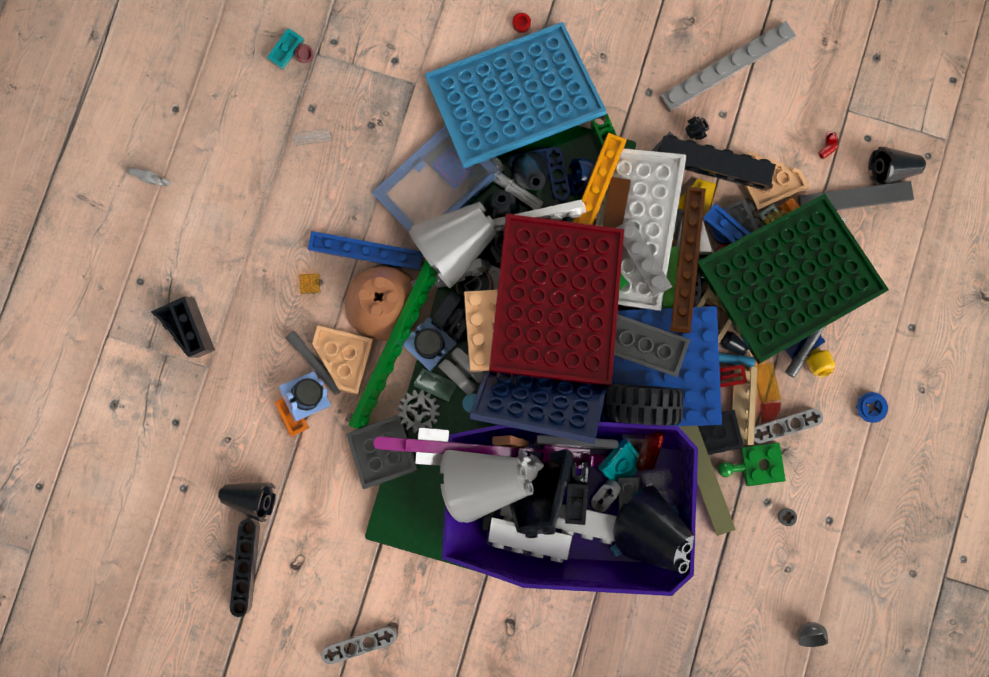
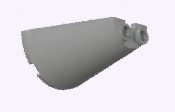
M480 201L408 228L412 239L431 267L438 272V276L449 288L456 284L497 234L494 229L495 222L490 215L485 216L484 212L486 209Z
M445 450L440 467V473L444 474V484H440L442 496L449 513L458 522H472L533 494V485L529 479H525L526 470L519 458Z

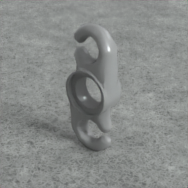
M135 168L126 169L127 174L135 176L146 183L161 186L171 185L168 179L158 177L159 175L153 172Z

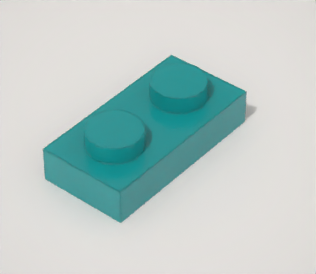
M287 28L268 54L267 59L284 70L294 56L296 47L305 41L304 38Z

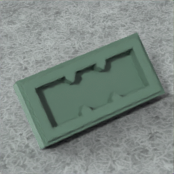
M422 368L414 382L415 387L448 402L457 388L455 382Z

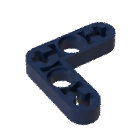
M557 147L534 150L533 152L541 154L548 163V175L553 198L555 200L560 198L562 202L566 201L570 195V188L562 151ZM553 152H555V155H559L556 160V166H554L553 158H549ZM517 153V154H514V155H512V156L510 157V159H509V168H510V170H511V166H512V163H513V161L515 160V158H516L518 155L522 154V153ZM555 170H560L563 173V177L555 179L552 173ZM565 182L561 187L562 191H566L564 197H561L560 194H556L559 191L558 184Z

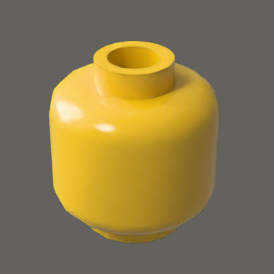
M820 348L812 350L806 360L811 373L814 376H819V378L832 374L836 366L830 351L821 350Z

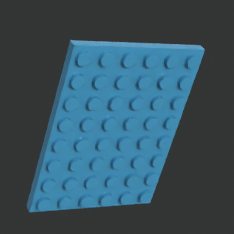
M563 22L424 74L463 168L606 115V108Z

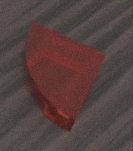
M781 403L760 404L762 423L770 422L777 417L781 409Z

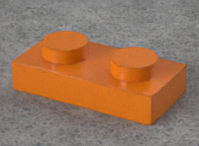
M284 398L275 402L291 437L310 428L305 418L294 421Z

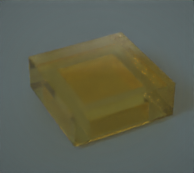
M300 274V293H320V274Z

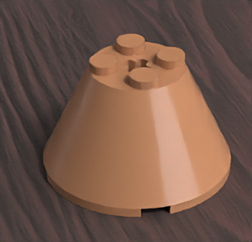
M375 266L361 272L350 284L345 298V309L352 326L367 338L388 341L411 293V282L414 280L406 272L393 266Z

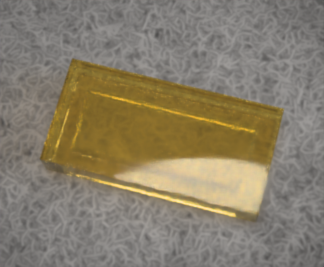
M773 363L754 366L757 367L756 386L761 404L781 400Z

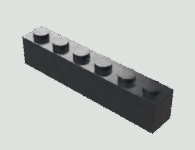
M673 135L663 136L659 152L686 155L684 170L767 191L771 186L776 164L771 163L767 159L758 160L748 154H734L733 151L728 149L718 150L712 145L706 144L703 146L693 140H679L678 137Z

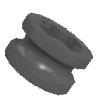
M785 508L779 512L778 520L785 526H792L797 521V514L792 509ZM786 512H790L789 515H792V519H789L788 523L782 518L786 515Z

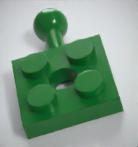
M780 443L740 448L741 464L731 465L728 462H722L717 469L722 477H729L733 472L744 471L746 486L786 481ZM761 459L767 462V467L764 470H761L758 465Z

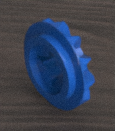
M868 392L858 399L856 408L858 415L861 416L863 421L877 423L886 417L888 404L881 394ZM875 402L874 408L877 411H870L869 413V407L866 404H873Z

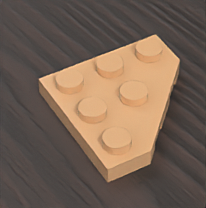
M754 152L746 153L754 159H766ZM770 158L767 159L771 163L776 164L771 186L767 191L744 185L756 211L808 189L809 186L802 171L784 166L783 163Z
M317 325L312 344L340 391L359 395L374 340Z

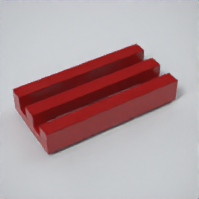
M744 364L720 368V372L741 369V373L720 376V380L741 376L743 379L721 383L720 388L748 383Z

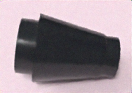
M727 331L719 343L722 345V348L741 355H745L748 351L744 341L732 331Z

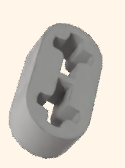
M608 480L591 499L592 508L600 513L606 511L620 494V485L616 481ZM609 488L613 490L611 494L607 493ZM601 498L604 500L602 504L599 503Z

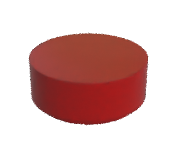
M526 13L516 14L512 23L514 30L519 33L527 32L531 26L529 15Z

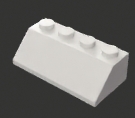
M492 518L488 542H492V547L504 549V545L512 547V551L523 554L524 550L532 552L531 556L543 558V555L551 556L552 561L562 563L563 559L567 560L572 536L555 532L553 535L538 534L537 538L530 539L526 538L525 534L516 531L514 522Z

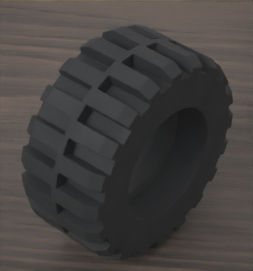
M612 384L606 388L604 416L609 421L621 423L679 425L683 415L684 393L679 388Z

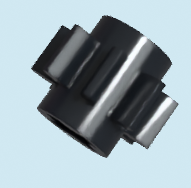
M694 116L688 120L689 125L685 129L691 139L701 140L707 137L706 131L709 130V125L705 118Z

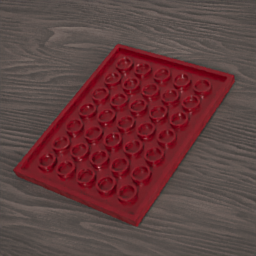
M506 214L489 372L604 386L612 385L624 229Z

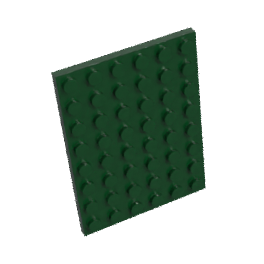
M825 193L697 262L702 276L758 365L889 291Z

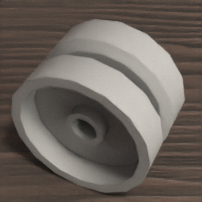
M456 347L450 355L457 365L455 366L445 359L438 367L469 396L475 390V385L469 378L471 377L477 383H481L485 372H470L469 355H466L460 348Z

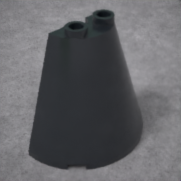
M567 448L549 453L550 461L543 463L544 466L538 471L537 477L530 481L534 489L532 495L509 504L516 531L525 534L526 538H537L538 534H555L560 508L573 463V454Z
M653 485L638 490L631 495L632 499L627 505H622L617 514L613 530L617 548L630 559L678 573L688 574L690 560L686 558V554L693 547L694 534Z

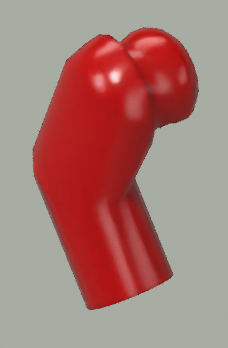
M829 131L826 134L825 147L818 152L821 159L827 158L837 150L838 136L836 132Z

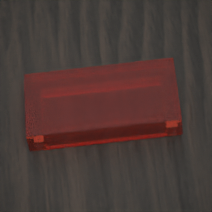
M662 432L645 436L636 464V468L639 471L655 468L665 437Z

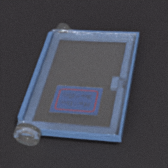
M444 126L372 193L409 232L408 228L415 224L466 207L506 168L497 157L463 168L447 128ZM409 236V238L411 239V241L415 244V242H414V240L412 239V237Z

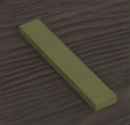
M678 426L698 447L697 483L716 535L719 536L736 530L698 426Z

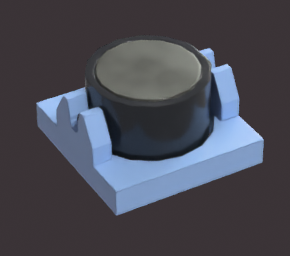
M430 317L410 334L403 345L429 371L457 344L443 330L441 331L432 325Z
M315 371L278 387L295 422L331 406L327 398V388L323 387L324 382L322 380H318Z

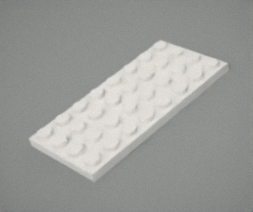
M623 149L612 176L631 180L623 223L632 219L664 274L667 276L686 155ZM610 184L597 214L595 224L597 226L603 225ZM623 245L621 274L627 280L628 285L619 290L618 305L661 311L664 292L656 297L653 295Z

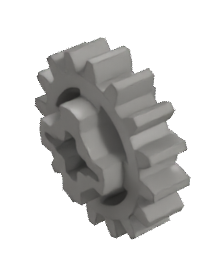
M413 390L412 396L406 393V400L403 398L400 400L402 405H399L397 410L401 411V413L397 417L403 418L400 424L406 423V430L412 427L413 433H416L419 428L426 427L431 429V423L436 424L437 420L434 417L440 415V413L436 412L439 405H434L436 398H429L431 393L425 396L423 390L419 394H417L416 390ZM416 399L415 404L407 405L410 401ZM416 408H419V411L422 412L420 415H417ZM423 418H429L425 423H421Z

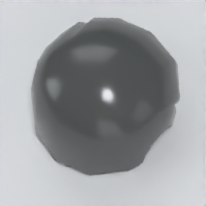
M807 622L802 624L797 630L800 646L820 647L828 644L827 630L819 623Z

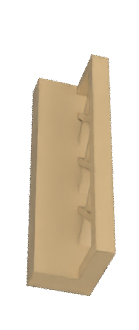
M757 367L745 368L748 383L732 386L731 410L735 409L743 445H754ZM741 369L733 370V374L741 373ZM742 376L732 378V382L743 380Z

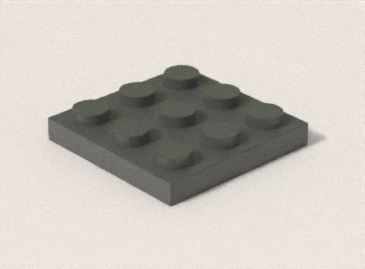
M396 415L347 433L363 489H368L419 470L415 463L416 459L413 452L376 449L373 445V440L379 436L409 439L405 424H400L403 418H398Z

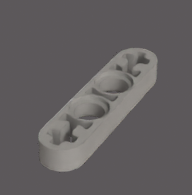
M808 409L755 426L754 434L757 433V429L759 432L767 431L768 434L760 436L761 440L754 437V443H764L818 426L823 421V414L818 409ZM812 414L817 415L815 423L813 420L805 422V420L803 419L811 417ZM792 418H797L800 421L797 429L792 428L790 425ZM776 423L782 428L781 433L778 435L772 431V426Z
M385 626L330 644L322 651V660L326 664H334L389 646L396 640V630L391 626ZM385 631L389 634L392 633L393 636H391L390 641L387 638L380 639L381 644L378 645L376 633H378V637L383 636ZM365 637L373 638L374 645L372 647L364 645L363 640ZM353 643L355 652L347 653L344 648L345 644ZM338 646H341V653L335 654L333 659L330 656H326L329 649L335 652L339 650Z

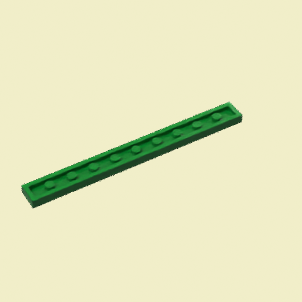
M427 260L419 273L348 425L353 428L360 429L369 423L370 414L377 406L379 395L385 389L388 376L394 370L396 359L401 355L405 340L410 336L411 328L419 317V311L427 300V294L436 281L438 272L431 267Z

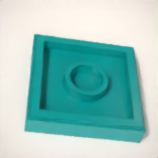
M623 438L618 444V448L608 455L598 469L608 480L618 483L619 478H632L645 461L631 443Z

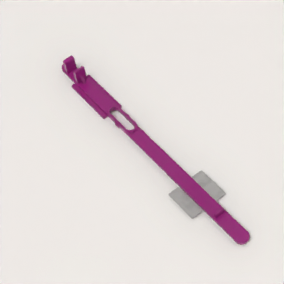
M419 428L418 439L379 436L373 440V445L376 449L416 452V464L441 466L445 450L516 458L515 452L521 449L524 451L542 452L543 458L539 460L545 463L550 461L549 453L567 448L572 452L576 468L581 469V459L587 460L589 462L588 466L593 467L600 466L608 457V455L590 454V449L543 446V449L540 450L530 447L516 448L448 442L449 430Z

